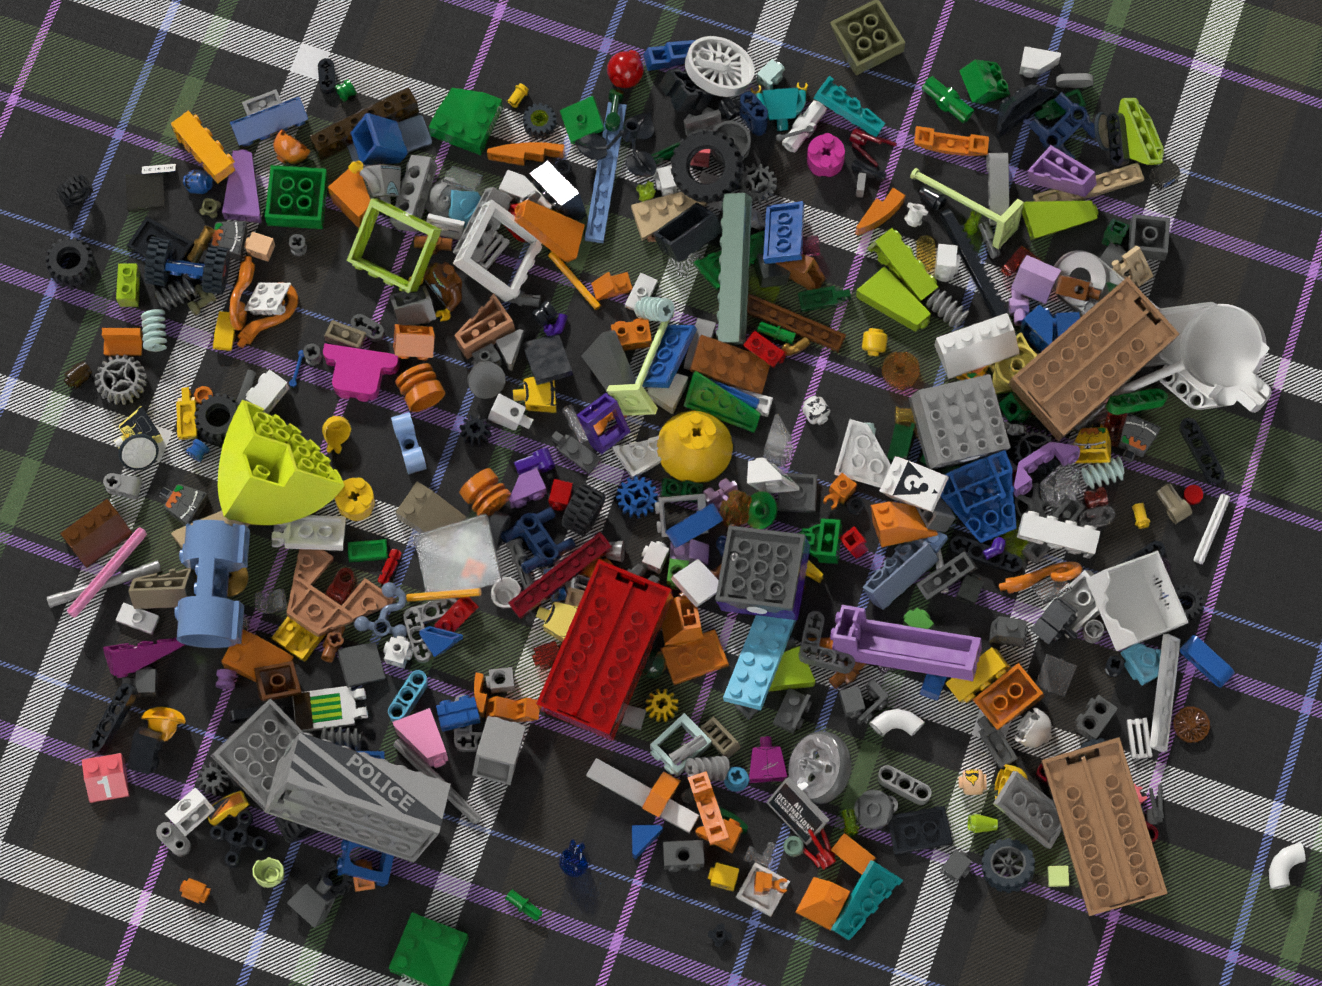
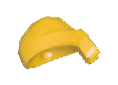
M332 416L323 424L322 433L328 444V453H331L334 449L337 454H340L342 450L341 444L348 439L351 433L350 424L344 417Z

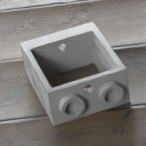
M705 494L658 498V502H655L656 514L660 515V521H657V532L661 533L662 537H668L665 532L664 503L697 500V508L700 511L706 507Z

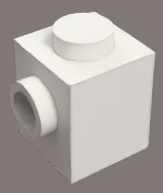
M651 541L649 546H645L642 553L644 557L642 566L660 574L669 555L667 545L659 541L656 543Z

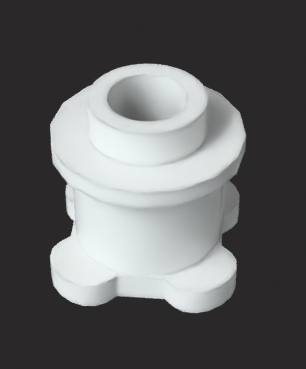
M908 203L907 207L910 209L904 219L908 225L917 227V225L922 224L923 215L926 216L928 211L921 204Z

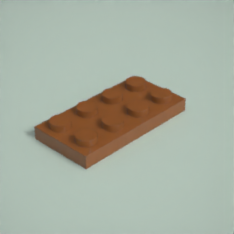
M700 335L690 371H697L710 379L762 395L770 365L751 352Z

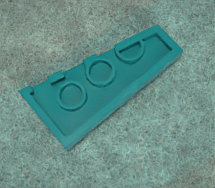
M829 75L817 91L814 99L833 110L836 114L846 118L852 124L862 128L868 134L877 137L885 123L868 108H862L860 101L855 97L852 99L845 93L847 90L842 86L838 87L834 84V79Z
M870 860L831 930L850 940L864 925L866 918L879 908L878 905L884 898L887 899L892 894L891 891L894 887L900 885L903 880Z

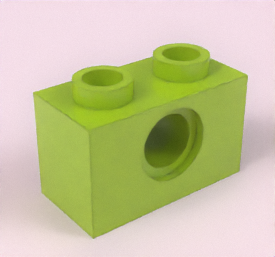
M118 264L117 302L120 307H139V267L137 264Z

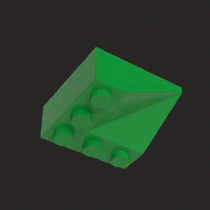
M451 88L429 125L430 136L481 155L502 112V99L483 92Z
M271 165L265 210L267 226L323 229L328 187L327 169Z
M411 913L389 970L394 974L425 986H449L468 942V934Z

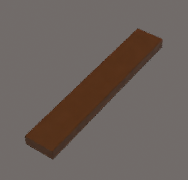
M748 293V315L776 327L780 326L784 330L796 333L795 335L806 337L811 342L839 353L846 334Z

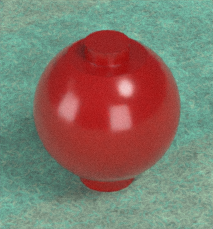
M634 50L616 53L611 57L607 65V75L610 81L620 88L635 86L641 80L644 72L641 56Z

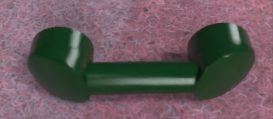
M611 89L608 96L612 104L611 112L606 117L605 128L612 132L619 129L621 122L618 108L619 103L623 101L624 92L620 89Z

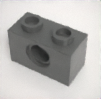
M703 840L663 842L664 869H669V872H679L683 868H688L689 871H699L701 867H704ZM685 852L689 855V859L681 861L678 855Z

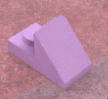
M691 539L690 543H684L675 548L671 542L670 559L687 560L689 564L699 559L703 564L708 565L709 545Z

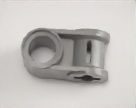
M110 473L105 476L103 483L106 491L111 495L138 499L142 479L135 476Z

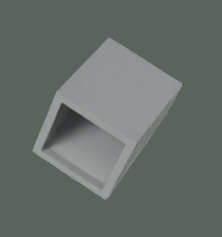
M488 716L476 752L472 775L511 785L526 726L517 722H509L498 717Z

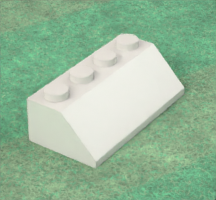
M1007 313L937 337L935 341L936 351L948 379L1019 355L1015 331Z

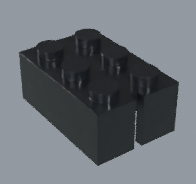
M696 202L652 234L660 250L679 263L687 259L696 250L701 249L707 242L715 239L722 233L723 229L715 213Z

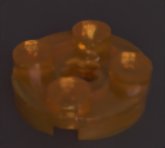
M893 352L883 362L881 372L883 379L889 386L898 390L909 388L915 384L919 377V362L909 352ZM896 367H899V368L904 367V368H905V369H904V372H905V373H904V374H902V373H900V374L897 373V368H896Z
M733 490L729 492L728 495L730 497L727 501L723 500L719 512L723 518V525L726 527H739L741 524H746L749 520L748 513L752 497L743 491Z

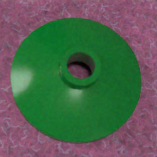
M759 491L752 494L744 508V516L748 525L754 529L768 528L777 516V502L768 492Z

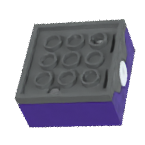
M729 526L715 597L721 611L798 620L810 552V545L805 534Z

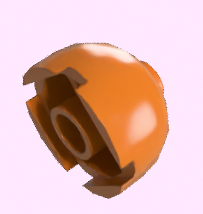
M282 129L274 140V151L278 154L276 158L283 164L287 162L298 164L311 152L301 142L291 135H287Z

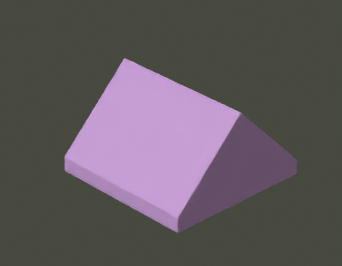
M1026 255L1019 267L1011 289L1046 304L1061 270Z

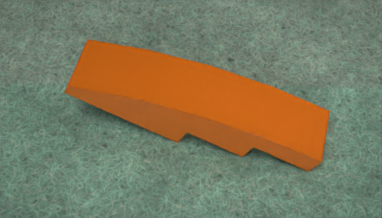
M545 142L507 144L487 150L488 160L522 166L525 165L526 159L544 162L545 156L564 159L565 154L563 144Z

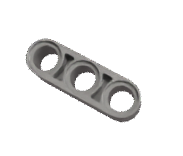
M697 319L695 325L697 331L689 346L684 369L690 370L699 336L704 335L713 338L716 322Z
M889 765L883 766L879 770L877 779L883 787L918 805H925L929 802L932 793L928 785ZM888 772L892 775V778L885 780L882 778V773ZM905 781L910 787L902 789L899 783ZM921 790L925 791L927 797L923 799L919 798L917 796V792Z

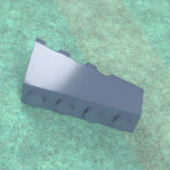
M919 539L896 546L894 555L891 558L887 557L883 562L884 567L881 570H877L863 586L864 591L874 605L882 610L885 609L900 594L904 593L911 584L916 582L920 576L933 567L939 559L929 543Z

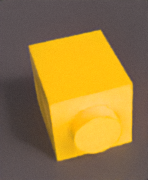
M716 863L715 868H710L708 879H711V886L734 892L739 869Z

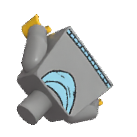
M361 161L352 162L349 165L350 171L354 174L359 171V174L367 181L370 197H378L391 204L390 197L400 195V166L379 164L363 168L364 165Z

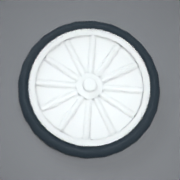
M135 434L122 442L118 456L126 468L142 470L155 462L158 457L159 448L157 442L151 436Z

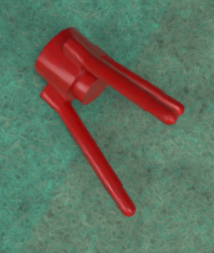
M824 828L820 832L827 850L822 848L812 830L809 829L808 833L820 853L816 855L818 859L806 848H804L803 853L815 863L817 868L821 866L824 870L836 862L834 858L836 855L831 851Z

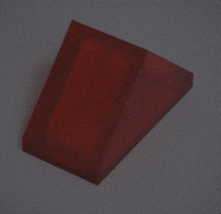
M1107 411L1103 428L1108 429L1111 446L1118 447L1127 413L1115 415Z

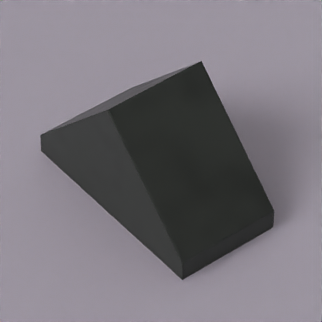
M760 253L757 255L754 267L760 288L786 285L788 283L790 271L777 263L765 264L763 255Z

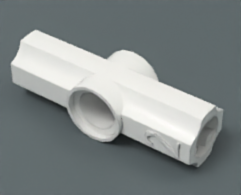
M813 101L804 114L798 116L789 133L806 129L809 125L813 126L815 130L817 123L825 114L827 108L819 101ZM806 132L787 137L783 140L782 145L788 151L796 152L804 140L813 133L809 134Z

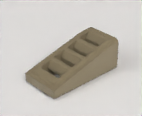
M714 716L700 727L704 734L712 741L711 744L722 756H726L729 759L740 749L738 741ZM713 726H717L711 733H708ZM720 731L722 732V733H721L720 735H718L715 739H713V737H714L716 734H718ZM726 737L727 739L719 745L718 743Z

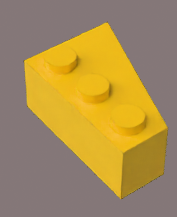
M991 647L980 656L973 681L951 678L945 684L959 702L968 703L976 697L975 694L980 690L984 691L993 681L999 679L1012 668L1001 653Z

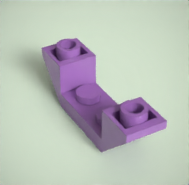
M1049 442L1018 463L1014 495L1016 497L1020 494L1025 495L1031 490L1032 479L1027 473L1034 472L1040 464L1052 460L1054 455L1063 466L1068 463L1073 464L1080 456V448L1075 445Z

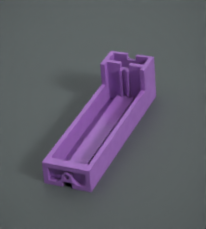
M842 605L840 612L836 614V627L832 628L830 639L833 640L832 650L852 655L855 662L969 681L974 680L977 662H979L982 651L981 638L867 620L864 608Z

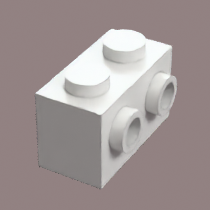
M938 245L935 260V279L947 282L953 280L954 274L958 273L960 256H957L956 245Z
M270 369L267 373H263L260 376L259 383L246 394L247 402L264 408L263 412L267 414L270 413L289 390L288 383Z

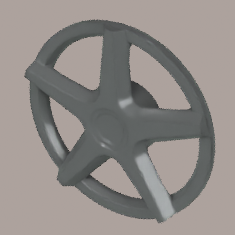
M1032 483L1033 496L1031 498L1021 494L1015 497V508L1021 518L1022 514L1018 507V500L1027 504L1025 513L1033 511L1039 513L1040 517L1047 518L1043 507L1050 504L1053 505L1050 516L1056 511V498L1047 487L1039 483ZM1039 488L1044 490L1050 498L1041 499Z

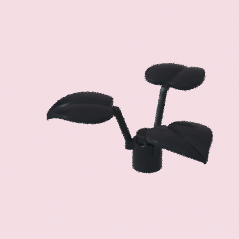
M650 112L641 113L627 119L623 130L619 131L618 135L609 145H606V140L598 134H589L575 141L576 147L585 157L600 160L607 156L606 149H610L622 136L625 141L632 142L633 155L629 156L626 160L627 169L632 174L642 177H651L656 173L654 158L645 151L638 154L636 152V140H647L654 134V125Z

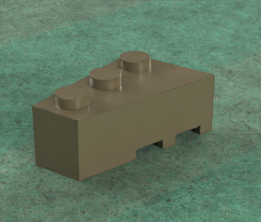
M174 568L170 569V573L158 576L157 573L134 578L128 591L134 609L178 607V601L182 598L194 596V584L197 583L195 570L187 568L176 571Z

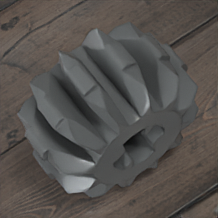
M210 762L209 768L203 765L204 772H197L200 776L196 779V782L200 784L199 789H205L206 795L210 794L211 790L214 796L217 795V790L223 793L224 789L222 786H229L226 780H229L230 776L226 774L218 763L214 767V763ZM216 776L217 780H212V782L209 780L210 777L214 778Z

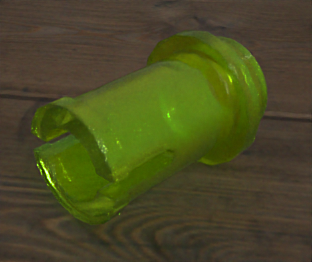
M975 210L970 212L967 223L963 225L964 232H967L968 235H974L977 232V225L982 217V214L979 212L975 216Z
M848 809L850 817L847 815V810H843L841 814L845 825L844 832L848 836L857 834L859 826L856 824L854 809Z

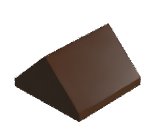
M293 661L254 668L258 695L263 702L269 699L274 700L301 694Z

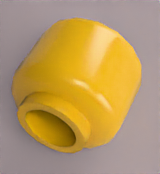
M869 328L868 331L864 332L862 349L868 351L867 355L879 356V353L886 351L888 336L883 333L884 330Z

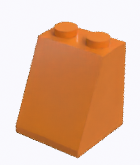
M348 169L329 185L328 189L332 202L360 228L370 203V197L363 177L359 174L360 172L358 171L354 174Z

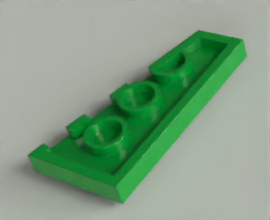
M764 231L750 236L749 266L756 261L759 253L764 255ZM722 250L717 253L713 252L701 260L693 261V265L716 291L720 289L718 280L721 273L719 257L722 254Z
M697 371L694 372L684 407L708 413L719 420L748 431H756L761 416L760 412Z

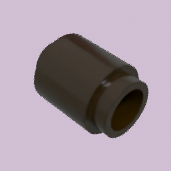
M82 361L64 374V382L68 387L77 389L90 378L93 372Z

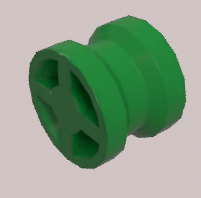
M349 79L344 80L343 84L335 86L336 92L344 102L348 100V97L357 95Z

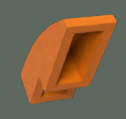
M892 188L883 202L876 198L856 226L855 234L858 236L886 222L903 205L905 195Z

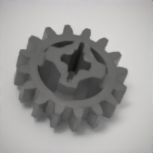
M753 163L752 168L745 166V172L742 171V180L738 183L737 189H740L739 193H746L751 196L752 203L757 200L761 204V199L767 202L768 195L773 197V191L777 187L775 185L777 178H773L774 172L769 173V167L767 166L763 169L762 164L756 167ZM757 179H759L758 185H756L755 188V183L757 182Z

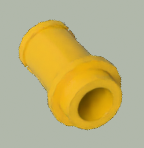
M521 83L515 86L516 90L507 100L514 108H517L524 96L528 95L529 89Z
M1144 503L1133 505L1132 509L1136 518L1135 525L1138 526V529L1149 527L1150 519L1147 518Z

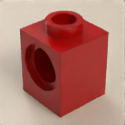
M554 479L549 497V506L557 511L566 510L573 493V483Z

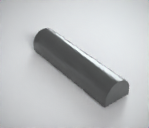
M1070 494L1052 516L1064 523L1066 520L1074 521L1085 506L1073 494ZM1029 542L1022 550V553L1031 562L1039 563L1051 547L1047 546L1046 542L1043 544Z

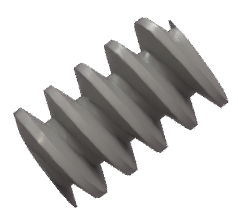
M937 290L928 300L927 307L933 306L932 311H939L938 316H944L943 321H950L949 326H955L956 329L966 319L969 311L967 310L962 313L961 311L964 306L961 305L957 308V300L951 303L952 296L945 298L947 292L939 293L940 290Z
M726 756L688 758L685 762V770L689 777L707 771L710 781L715 782L718 779L724 781L729 772V759Z

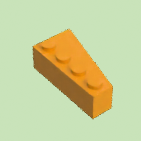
M188 110L171 123L176 139L179 143H183L185 149L192 153L198 163L203 162L202 166L205 171L219 183L236 171L233 165L235 161L229 153L226 155L223 152L224 148L218 140L214 141L212 139L213 135L210 130L200 125L202 122L196 114L192 115Z

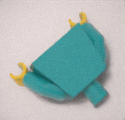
M798 82L796 88L763 91L761 86L758 85V91H753L752 87L750 90L768 110V119L777 120V131L788 130V119L796 118L804 108L808 84L805 83V87L801 88Z

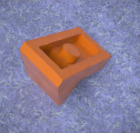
M607 272L591 283L597 301L632 291L628 272L610 276V272Z

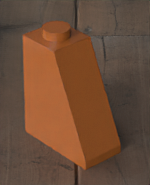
M802 254V260L777 263L791 272L789 277L791 280L808 290L819 289L826 279L815 259Z

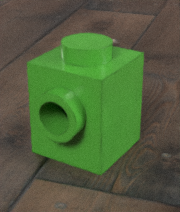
M918 608L914 611L909 610L903 617L904 626L931 630L934 625L930 620L929 614Z

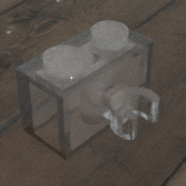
M1070 464L1058 466L1040 483L1041 500L1054 507L1059 506L1067 497L1071 500H1076V493L1082 494L1079 469Z

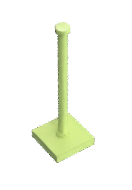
M915 168L912 171L910 178L918 179L997 222L993 247L999 249L1018 229L1024 204L1021 200L1017 199L1000 216L920 173L919 169Z
M670 319L660 323L635 384L609 385L606 392L618 402L623 416L650 415L657 412V406L642 385Z

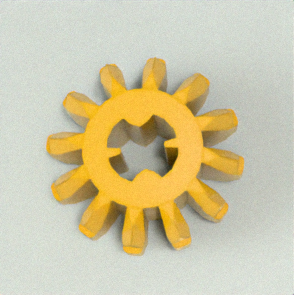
M656 689V695L650 693L649 697L651 699H646V704L649 705L646 707V712H651L649 717L654 718L657 716V722L660 721L661 717H663L665 722L668 721L667 716L674 718L673 712L678 711V707L675 706L678 704V699H673L674 693L667 695V689H664L663 694L660 693L659 689ZM661 702H664L665 706H663V708L660 709L659 705L661 704Z

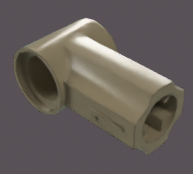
M1171 483L1163 486L1156 492L1174 524L1192 514L1189 504L1180 498Z

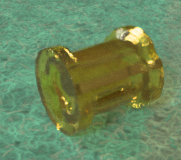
M895 406V424L899 422L915 423L911 408Z

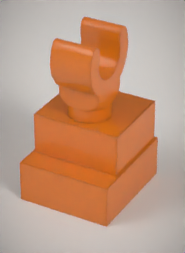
M756 872L753 895H762L763 891L770 892L771 889L777 890L779 893H786L787 890L781 889L779 884L787 883L788 880L781 878L778 881H772V874Z

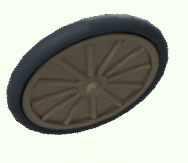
M1100 112L1095 118V136L1100 148L1104 151H1109L1108 116L1104 112Z

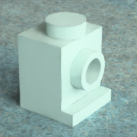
M771 59L757 73V82L766 90H773V84L777 85L783 78L784 66Z

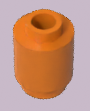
M189 878L187 881H183L179 891L182 892V897L196 903L201 902L205 904L211 889L207 888V885Z

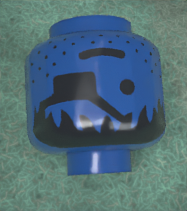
M192 169L184 176L183 184L189 193L205 194L212 187V177L205 170Z

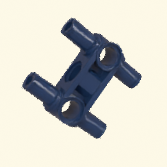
M1061 92L1054 100L1066 111L1065 115L1048 130L1036 118L1028 126L1040 137L1039 140L1043 144L1044 149L1047 150L1050 147L1047 143V138L1052 137L1056 140V145L1053 147L1074 159L1075 156L1064 147V142L1078 128H1083L1094 139L1096 137L1094 123L1090 120L1091 118L1084 107L1076 103L1073 104ZM1076 111L1080 112L1082 119H1075L1073 113Z
M551 507L538 514H524L520 520L515 522L513 527L501 533V538L505 543L519 536L522 537L535 556L521 563V568L525 574L539 567H552L556 561L562 558L563 554L576 547L572 538L555 544L542 524L555 518V513ZM524 524H531L532 527H527ZM544 554H550L552 557L548 558Z

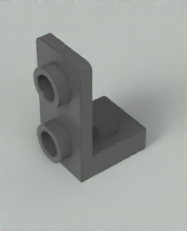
M874 679L867 683L866 689L867 694L873 700L877 699L878 701L858 718L857 723L859 725L863 722L867 724L874 717L873 713L877 709L881 711L888 704L889 695Z

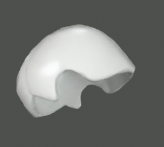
M503 577L493 585L491 599L498 607L511 608L508 602L520 594L521 587L516 580L510 577Z

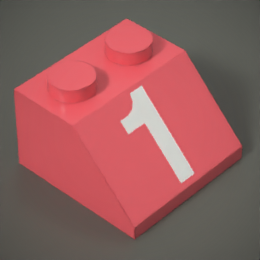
M121 753L82 759L84 781L90 803L129 797L125 758Z

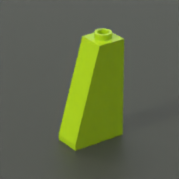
M1092 201L1024 202L1022 215L1030 240H1034L1097 219L1098 209Z
M885 266L857 289L856 297L915 332L920 328L924 329L930 323L931 313Z
M800 646L783 653L769 691L815 686V678L809 665L801 662L799 659Z

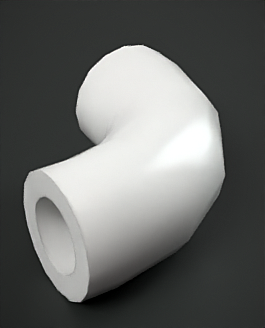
M900 709L884 711L869 722L870 726L881 736L896 728L903 729L910 736H913L925 723L910 711Z
M1301 843L1283 848L1273 858L1269 868L1271 889L1290 886V869L1298 863L1305 862V851Z

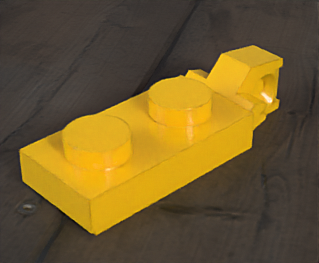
M189 387L181 388L182 398H178V402H176L178 440L198 439L197 426L194 420L196 419L194 414L197 411L195 397H191Z

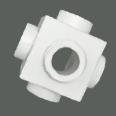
M397 636V638L391 637L390 642H386L384 647V653H386L384 660L386 664L405 669L407 660H411L413 649L408 639Z

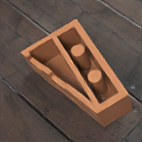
M495 294L455 334L457 345L466 359L471 358L472 353L491 343L495 344L496 340L515 332L513 320Z

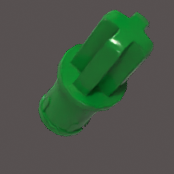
M763 322L758 327V332L774 337V340L778 339L791 345L796 334L784 330L780 326L777 328Z
M513 889L505 898L506 901L517 907L519 912L522 911L534 921H538L543 914L540 909L529 902L528 898H523Z

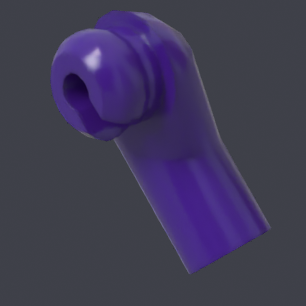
M560 313L555 324L545 325L544 332L546 335L552 336L562 333L568 316Z
M995 538L991 548L983 551L986 560L1003 553L1006 545L1003 538Z

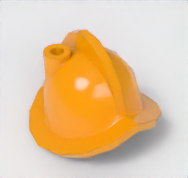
M167 707L151 708L145 711L142 719L148 720L149 729L162 732L161 740L168 741L173 736L178 724H185L186 722L185 717L179 711Z

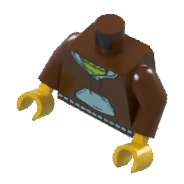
M448 262L443 264L431 263L427 266L420 285H422L423 279H425L426 284L446 308L445 310L437 311L436 317L442 316L440 322L447 321L451 317L450 311L453 312L462 300V280L454 271V267L449 265Z

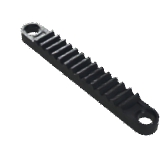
M950 209L940 212L941 221L953 244L957 246V252L992 317L994 318L1005 313L1008 314V308H1004L1005 302H1001V295H997L998 289H994L995 284L990 283L991 276H987L988 270H984L985 265L980 264L981 257H977L978 252L973 251L974 245H970L971 239L967 238L968 233L963 232L964 226H959Z

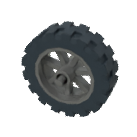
M1006 838L1003 841L1000 839L995 844H990L989 849L984 851L982 873L984 874L985 881H988L992 888L995 887L997 891L1002 892L1003 890L1006 893H1011L1014 890L1017 892L1021 890L1020 888L1027 887L1028 882L1032 881L1033 874L1035 873V859L1032 851L1028 849L1025 843L1022 844L1019 840L1015 839L1014 841L1011 838ZM1011 855H1015L1017 858L1013 860ZM996 859H998L1003 864L994 865V862L996 861ZM1022 861L1023 867L1017 866L1015 864ZM995 869H1003L1000 874L995 871ZM1013 870H1017L1020 872L1019 874L1014 876ZM1005 873L1010 874L1011 877H1005L1004 875Z

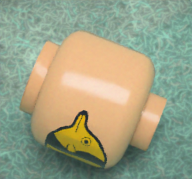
M980 769L964 770L962 776H959V788H963L965 795H981L984 790H987L986 774H983Z

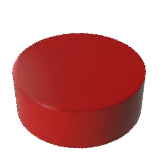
M1189 485L1183 493V498L1188 504L1196 505L1203 498V490L1197 485Z

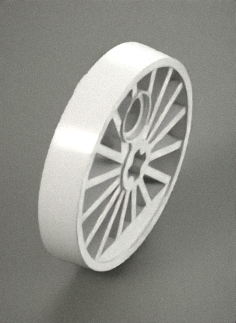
M707 36L697 39L691 44L685 59V68L691 80L701 89L717 96L731 97L741 94L746 90L755 73L753 61L747 52L736 43L721 37Z

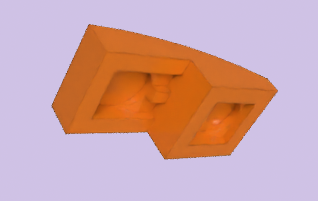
M476 673L474 681L475 701L480 717H484L488 699L487 694L482 693L485 678L484 674Z

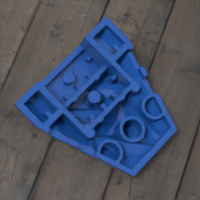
M1005 450L943 474L949 478L940 497L980 543L1016 529L1013 499L1014 486L1012 483L1013 471Z

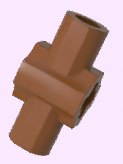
M415 235L414 248H423L428 235ZM439 237L432 254H437L441 250L452 251L453 239Z
M345 626L328 633L322 645L324 647L321 656L322 660L326 662L333 661L335 653L340 649L344 641L342 635Z
M844 661V666H848L847 661ZM855 662L853 670L847 674L836 672L828 679L830 684L835 689L844 682L846 685L851 684L860 675L859 670L866 666V663Z

